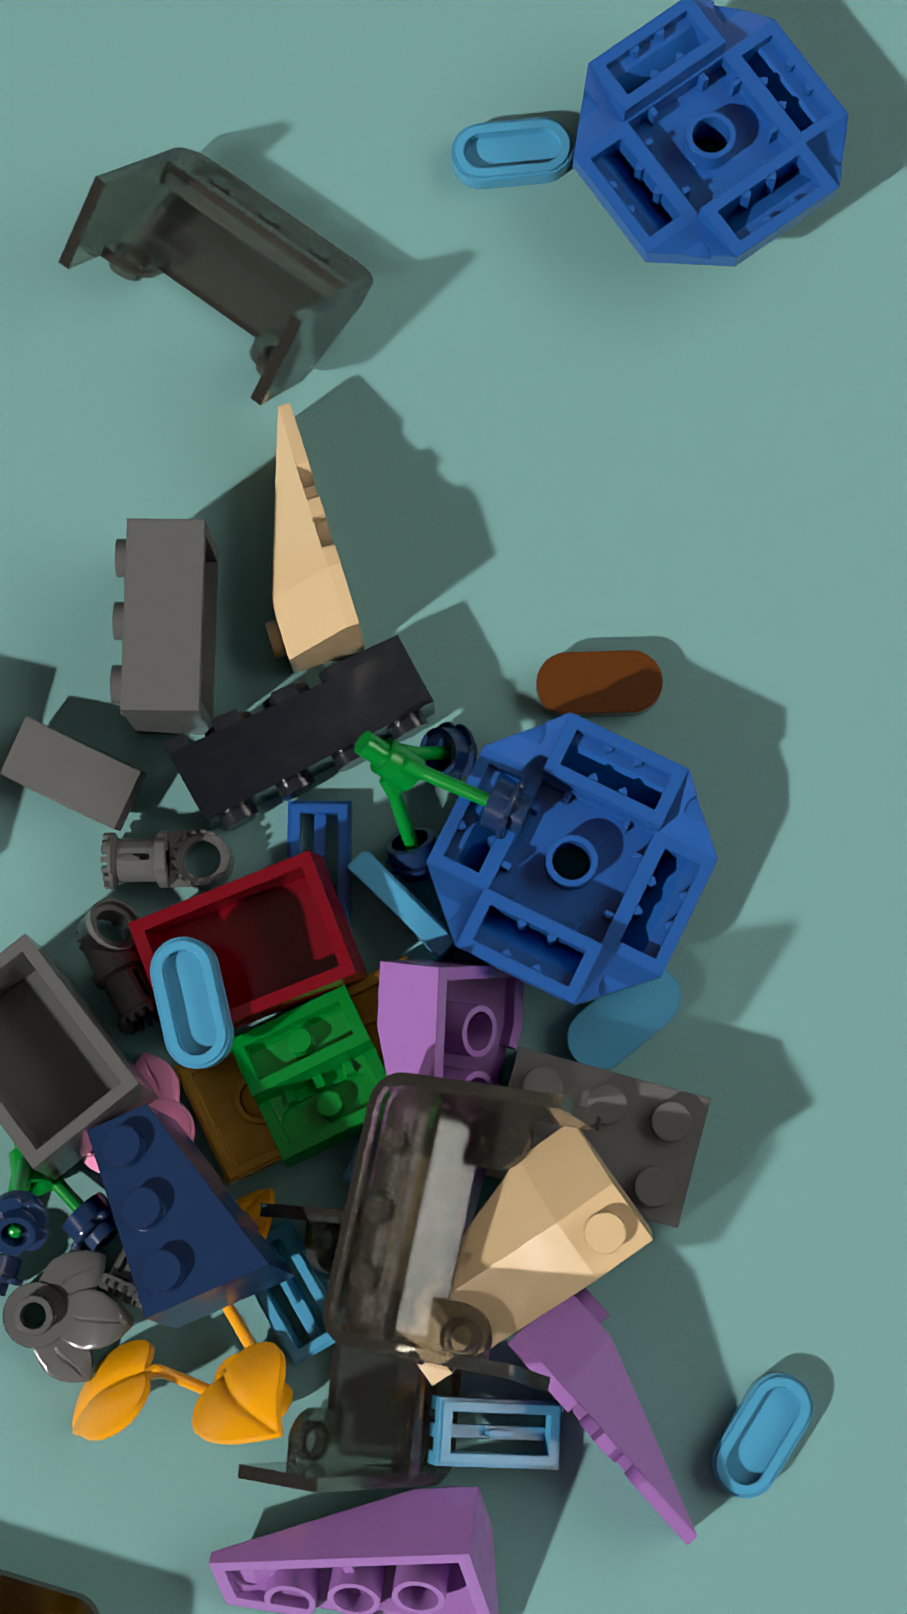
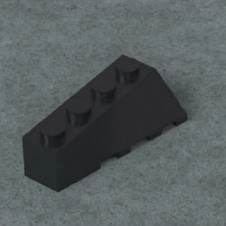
M398 635L324 668L319 673L322 683L313 688H310L306 681L295 684L293 682L271 692L270 697L262 703L263 711L252 715L249 711L238 713L237 709H234L212 719L211 724L213 727L205 733V737L189 744L184 733L162 742L202 816L212 830L222 825L226 831L240 828L260 815L257 807L279 795L283 802L292 800L315 787L317 783L314 777L334 766H337L339 772H344L363 763L366 760L356 754L354 748L359 737L366 731L372 732L383 740L393 736L396 741L401 742L428 727L429 723L426 718L435 713L434 701Z

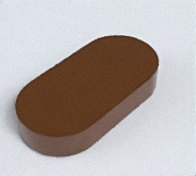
M640 651L563 652L553 655L541 666L536 680V693L541 705L549 713L557 717L570 712L582 718L637 716L647 712L655 705L662 690L663 678L655 660Z

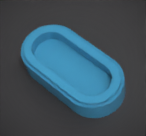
M547 117L472 124L461 130L454 139L451 150L452 167L455 175L462 183L475 189L550 183L561 178L569 169L572 161L573 141L570 132L562 123Z
M189 937L170 939L157 949L150 964V977L167 1051L176 1062L188 1068L206 1069L216 1066L228 1056L234 1042V1028L218 958L212 948L200 940Z
M665 969L660 979L595 999L575 1016L567 1031V1047L572 1058L578 1063L604 1070H610L619 1065L669 1023L678 1012L681 1003V991L674 976Z
M770 1372L757 1378L749 1387L719 1436L711 1452L710 1465L714 1478L729 1494L739 1498L757 1497L772 1486L807 1429L813 1415L811 1394L799 1379L784 1372Z

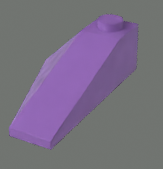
M435 959L380 961L377 1028L418 1234L432 1235L467 1229L474 1219L490 1156L489 1146L484 1140L492 1107L502 1108L507 1087L498 1083L507 1048L517 1050L522 1030L524 982L482 961Z
M584 1288L506 1338L507 1344L567 1412L571 1410L579 1419L578 1422L598 1447L614 1463L617 1462L635 1488L679 1537L689 1545L697 1537V1534L614 1342L601 1325L610 1315L594 1296Z
M448 1485L442 1488L409 1490L213 1551L209 1559V1566L228 1605L282 1614H312L316 1607L339 1611L343 1614H499L493 1528L479 1486L461 1487Z

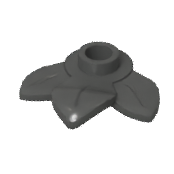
M80 1250L64 1253L54 1258L47 1265L38 1282L26 1283L15 1289L4 1305L3 1323L8 1335L17 1344L32 1348L43 1371L59 1381L69 1383L90 1381L93 1371L90 1350L100 1349L115 1343L134 1325L133 1317L118 1301L105 1292L97 1290L99 1286L97 1282L101 1275L105 1273L108 1257L102 1252L94 1253L92 1250ZM32 1302L42 1305L46 1311V1320L39 1328L29 1326L24 1318L25 1309Z

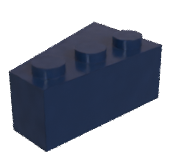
M145 1104L87 1130L145 1319L177 1329L296 1276L286 1262L280 1259L258 1231L259 1227L250 1215L240 1208L222 1184L223 1180L175 1119Z

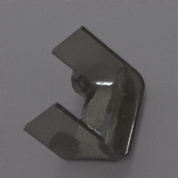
M182 147L172 148L95 176L58 262L67 269H70L101 256L109 262V267L113 272L131 281L153 278L164 273L255 337L249 350V355L256 364V370L261 377L250 398L259 405L290 389L307 377L362 305L373 284L371 273L357 260L209 157Z
M407 1072L390 1074L378 1082L371 1092L367 1105L323 1307V1322L329 1336L338 1344L356 1350L450 1372L548 1391L551 1377L512 1364L488 1360L492 1345V1329L488 1318L480 1309L473 1305L449 1299L476 1168L506 1170L519 1164L531 1148L536 1122L599 1131L601 1118L568 1097L559 1094Z
M261 1203L260 1216L306 1220L304 1244L308 1261L315 1270L321 1273L338 1274L336 1300L354 1332L332 1344L328 1406L310 1407L297 1416L288 1436L287 1462L239 1464L238 1478L315 1493L422 1487L439 1484L446 1478L452 1466H434L427 1463L428 1449H433L434 1437L429 1436L430 1422H435L436 1410L431 1408L432 1395L459 1396L461 1368L432 1386L393 1330L467 1229L423 1235L417 1233L413 1213ZM453 1412L452 1423H458V1412ZM451 1438L450 1450H456V1438Z

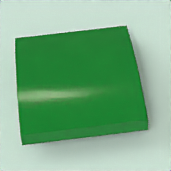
M345 984L234 1038L231 1051L287 1168L394 1116L386 1069Z

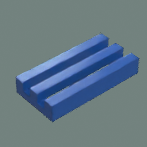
M288 801L287 859L301 854L302 815H314L313 852L322 856L326 864L327 815H338L337 896L351 929V872L347 866L352 862V801Z

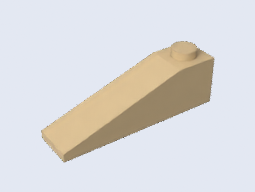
M287 403L278 406L271 587V602L276 620L266 622L265 625L276 659L288 656L293 672L296 673L352 656L365 650V646L336 546L333 545L320 496L317 495L313 474L291 404Z
M573 1119L516 1159L501 1183L482 1209L479 1210L467 1230L393 1331L432 1386L592 1284L653 1240L650 1226Z

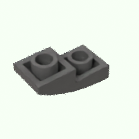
M28 716L25 717L0 771V774L118 831L122 830L147 776V773Z

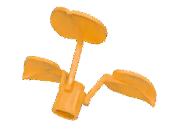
M271 1187L256 1190L235 1200L240 1208L250 1215L259 1227L258 1231L265 1240L270 1229L276 1200V1193ZM234 1304L222 1310L245 1349L224 1360L219 1366L212 1384L203 1382L165 1365L152 1364L155 1348L147 1340L126 1342L101 1359L93 1369L90 1381L84 1383L74 1409L72 1433L89 1441H99L121 1432L132 1423L145 1405L150 1393V1381L164 1379L201 1394L193 1410L192 1428L205 1441L233 1445L280 1438L283 1436L282 1417L287 1412L293 1397L292 1388L285 1382V1355L272 1342L256 1343Z

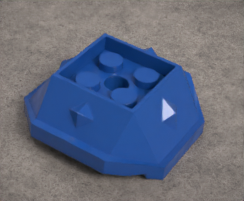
M680 0L588 63L573 155V168L645 262L735 267L836 197L840 186L849 114L775 19L742 9L716 6L712 0ZM710 138L719 142L723 149L715 153H708L700 150L694 142L699 139Z
M572 712L547 721L543 725L483 746L465 783L491 793L500 777L516 784L523 779L527 782V787L524 791L525 795L534 798L535 801L521 834L517 835L509 831L504 839L495 838L496 832L480 826V820L485 807L458 796L426 861L455 948L572 1006L660 979L718 860L697 799V792L690 770ZM566 848L577 849L587 857L589 871L579 879H565L553 867L552 860L554 856Z

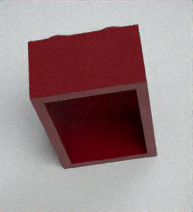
M310 850L128 923L152 990L150 964L153 955L163 943L177 937H189L200 940L211 947L219 961L234 1029L368 976L324 859Z

